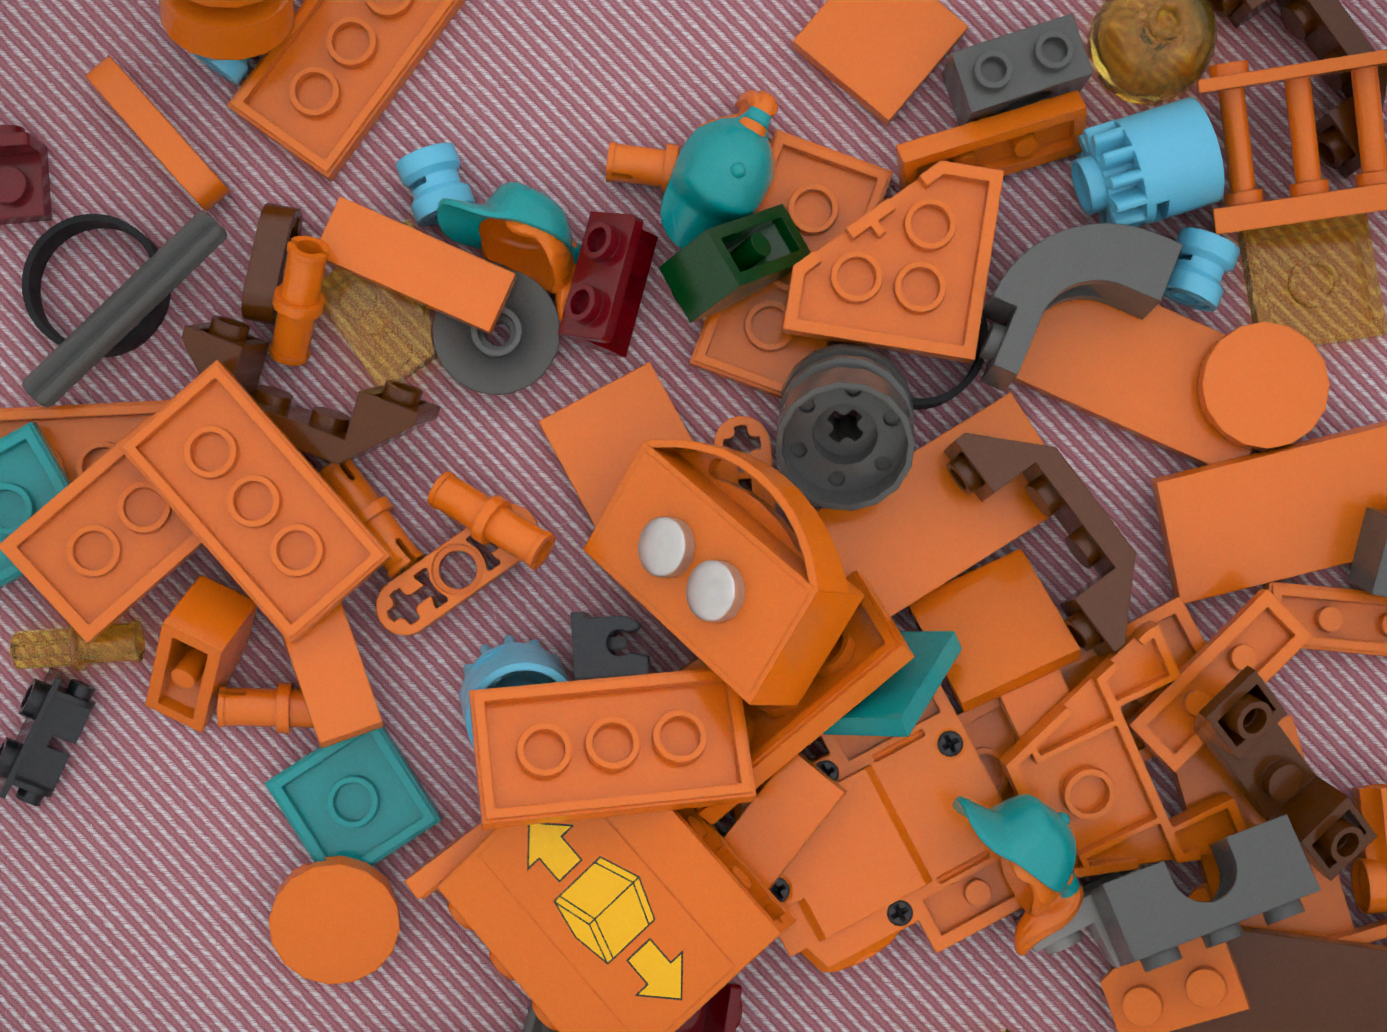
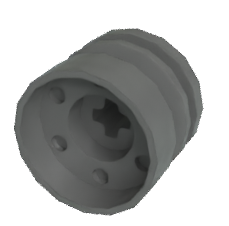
M839 343L813 351L793 367L782 387L775 454L782 474L803 493L807 500L826 509L846 511L872 506L896 491L912 467L915 444L913 399L906 377L889 357L867 346ZM851 410H854L857 412V417L855 418L853 415L848 413ZM836 411L843 416L838 419L834 417V413Z

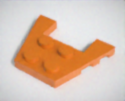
M1151 620L1141 624L1126 638L1125 645L1108 655L999 759L1015 796L1020 794L1033 795L1057 813L1064 812L1069 815L1070 824L1068 826L1074 835L1077 848L1073 869L1077 878L1139 869L1138 864L1174 860L1177 863L1201 860V855L1213 854L1209 845L1247 829L1234 798L1225 791L1173 817L1168 818L1121 712V706L1181 678L1159 624Z

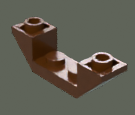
M1207 0L1213 11L1221 17H1227L1235 29L1276 1L1281 8V18L1288 31L1297 39H1304L1318 60L1376 51L1339 0ZM1387 65L1378 67L1382 112L1387 88ZM1351 71L1322 76L1329 86L1335 90H1341L1347 99L1316 122L1319 156L1326 165L1333 169H1338L1344 178H1347L1361 168Z
M212 316L211 322L184 326L181 338L199 375L216 360L222 362L299 450L335 464L362 457L438 418L441 406L422 400L423 391L421 389L395 380H386L384 385L359 391L351 418L340 411L326 407H313L312 411L292 404L293 395L289 392L271 386L258 385L270 342L248 335L249 325L229 317Z
M964 433L944 450V453L950 459L946 467L954 482L964 493L970 495L975 492L981 502H983L1019 474L1023 473L1029 481V484L1026 485V491L1035 506L1048 517L1054 514L1069 534L1065 537V542L1072 555L1085 568L1089 569L1093 566L1099 575L1060 604L1068 616L1064 622L1077 644L1087 652L1093 649L1098 657L1113 653L1125 645L1136 552L1059 450L1052 446Z
M1247 665L1198 712L1193 730L1253 808L1266 821L1288 815L1307 860L1324 877L1332 881L1377 835L1347 795L1315 775L1278 725V722L1287 714L1256 670Z

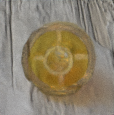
M1105 0L1090 22L1086 47L1089 59L1092 56L1094 66L1100 73L1098 79L1107 90L1126 102L1151 106L1164 103L1167 99L1176 98L1181 94L1183 95L1196 85L1213 59L1218 28L1213 8L1207 0Z

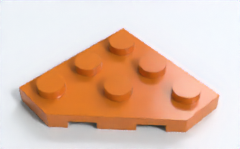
M940 160L896 195L884 200L816 252L813 251L797 262L792 268L782 333L972 363L976 356L1004 171Z

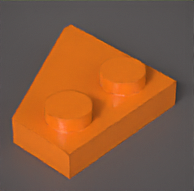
M1207 883L1197 885L1188 893V898L1199 902H1210L1212 897ZM1201 937L1178 945L1183 957L1182 959L1148 972L1144 971L1140 960L1120 966L1118 969L1113 966L1102 977L1100 983L1117 1031L1170 1032L1250 1009V1002L1228 941L1206 949Z

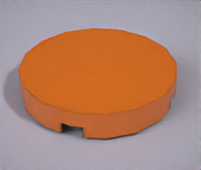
M1264 321L1240 326L1217 341L1200 365L1196 389L1203 415L1210 425H1214L1218 432L1225 436L1223 438L1238 447L1263 451L1290 445L1314 428L1326 409L1330 383L1325 361L1308 338L1289 326Z
M341 855L325 857L324 861L314 862L310 865L306 863L294 869L277 889L269 916L271 942L283 963L305 979L328 985L355 982L376 971L393 952L400 930V911L398 901L394 896V889L386 876L365 861Z

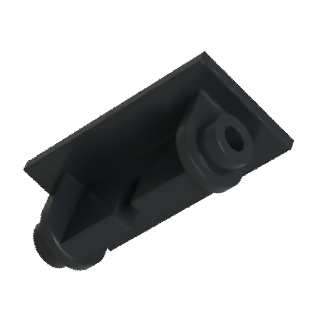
M50 667L44 681L36 678L33 679L19 708L18 714L25 716L26 719L17 738L13 740L6 737L0 745L1 798H6L11 785L19 787L15 795L16 798L34 806H40L44 796H52L70 755L48 744L52 736L76 744L96 704L91 699L95 691L94 687L76 679H71L67 688L60 686L62 679L58 670L54 667Z

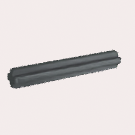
M204 210L195 214L23 379L22 387L26 393L41 406L46 408L53 406L226 240L227 233L225 229Z

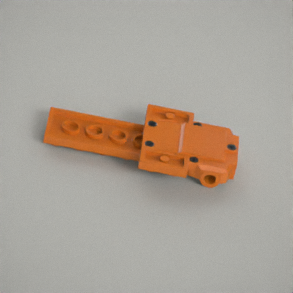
M1180 596L1161 603L1127 623L1126 638L1141 624L1149 620L1159 624L1178 670L1206 644ZM1080 647L1081 659L1059 669L1069 692L1111 653L1098 657L1093 649L1087 652ZM940 684L909 737L820 735L828 752L819 757H814L810 761L842 786L847 793L770 889L773 895L796 919V922L779 937L789 957L801 952L821 972H837L857 965L877 954L885 946L889 945L901 930L916 922H919L931 947L937 954L1022 908L1005 878L1000 855L993 852L983 843L972 828L968 818L959 814L952 806L954 799L958 796L965 797L986 808H991L1015 796L999 759L1018 740L998 698L966 713H963L962 710L956 713ZM1160 688L1121 706V712L1125 721L1133 716ZM1132 734L1143 762L1155 757ZM767 779L763 784H761L757 789H755L756 796L766 785L769 779ZM751 802L738 803L733 808L735 823Z

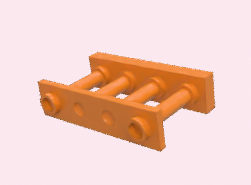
M1387 49L1250 72L1248 60L1209 66L1210 78L1197 81V95L1218 93L1230 189V193L1224 194L1225 207L1211 209L1215 234L1387 210V149L1378 67L1387 65ZM1351 71L1362 173L1355 174L1356 187L1330 191L1329 179H1322L1311 78ZM1284 82L1295 184H1289L1290 197L1264 201L1263 188L1256 189L1244 88Z

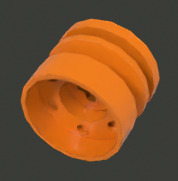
M159 0L161 23L169 38L188 52L213 60H243L266 54L283 43L294 26V0Z

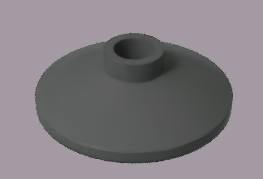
M510 269L506 270L515 273L517 279L496 325H505L510 329V338L506 344L494 346L488 342L487 333L436 311L434 317L433 341L442 365L460 384L482 394L505 395L531 386L549 369L559 347L560 335L558 330L560 322L552 299L535 280Z

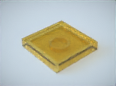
M1367 213L1245 230L1237 234L1252 324L1265 321L1289 326L1308 338L1315 347L1378 338L1387 334V324Z

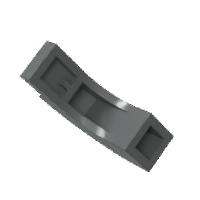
M1100 223L1076 226L1060 231L1032 246L1009 268L983 308L982 316L994 321L979 353V358L989 361L980 382L1005 391L1020 371L1043 313L1060 303L1071 300H1093L1143 320L1161 301L1183 244L1143 228L1124 224Z

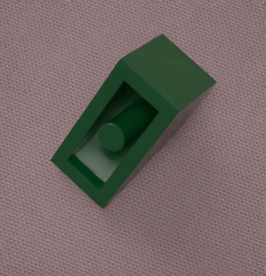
M780 204L706 229L658 268L670 287L674 299L681 306L689 322L692 323L728 309L790 274L793 265L809 255L811 251L784 205Z

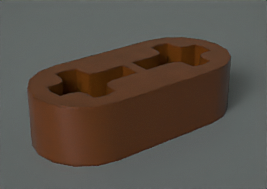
M266 203L263 207L257 225L242 295L241 309L245 320L275 325L277 311L272 304L273 295L276 287L282 284L288 253L287 243L288 241L291 242V238L301 236V209L273 203Z

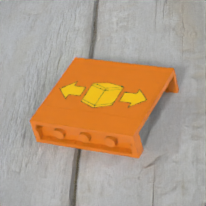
M696 808L497 828L437 887L450 902L448 909L453 918L464 928L473 930L490 950L489 956L495 968L503 976L510 980H515L531 998L532 1008L538 1019L549 1029L558 1032H676L755 957L796 922V919L719 832L698 815Z

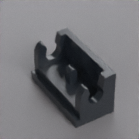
M570 612L575 680L651 673L650 656L636 653H627L624 656H620L613 651L622 650L628 646V640L625 637H613V635L619 631L631 633L640 630L641 625L638 622L625 616L590 618V614L586 612Z

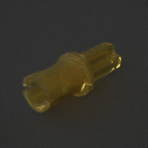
M140 621L113 624L91 644L86 643L71 625L70 628L16 632L11 637L10 656L15 667L18 669L72 665L75 671H85L88 664L121 661L141 662L145 653V639Z

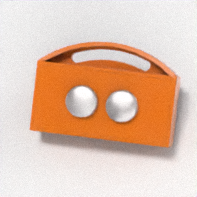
M680 439L643 441L583 549L749 705L798 706L865 596L846 580L839 554L829 531L815 508L788 478L766 462L748 453L702 442ZM726 461L732 463L754 477L782 508L794 532L767 502L753 492L730 482L716 470L719 462Z

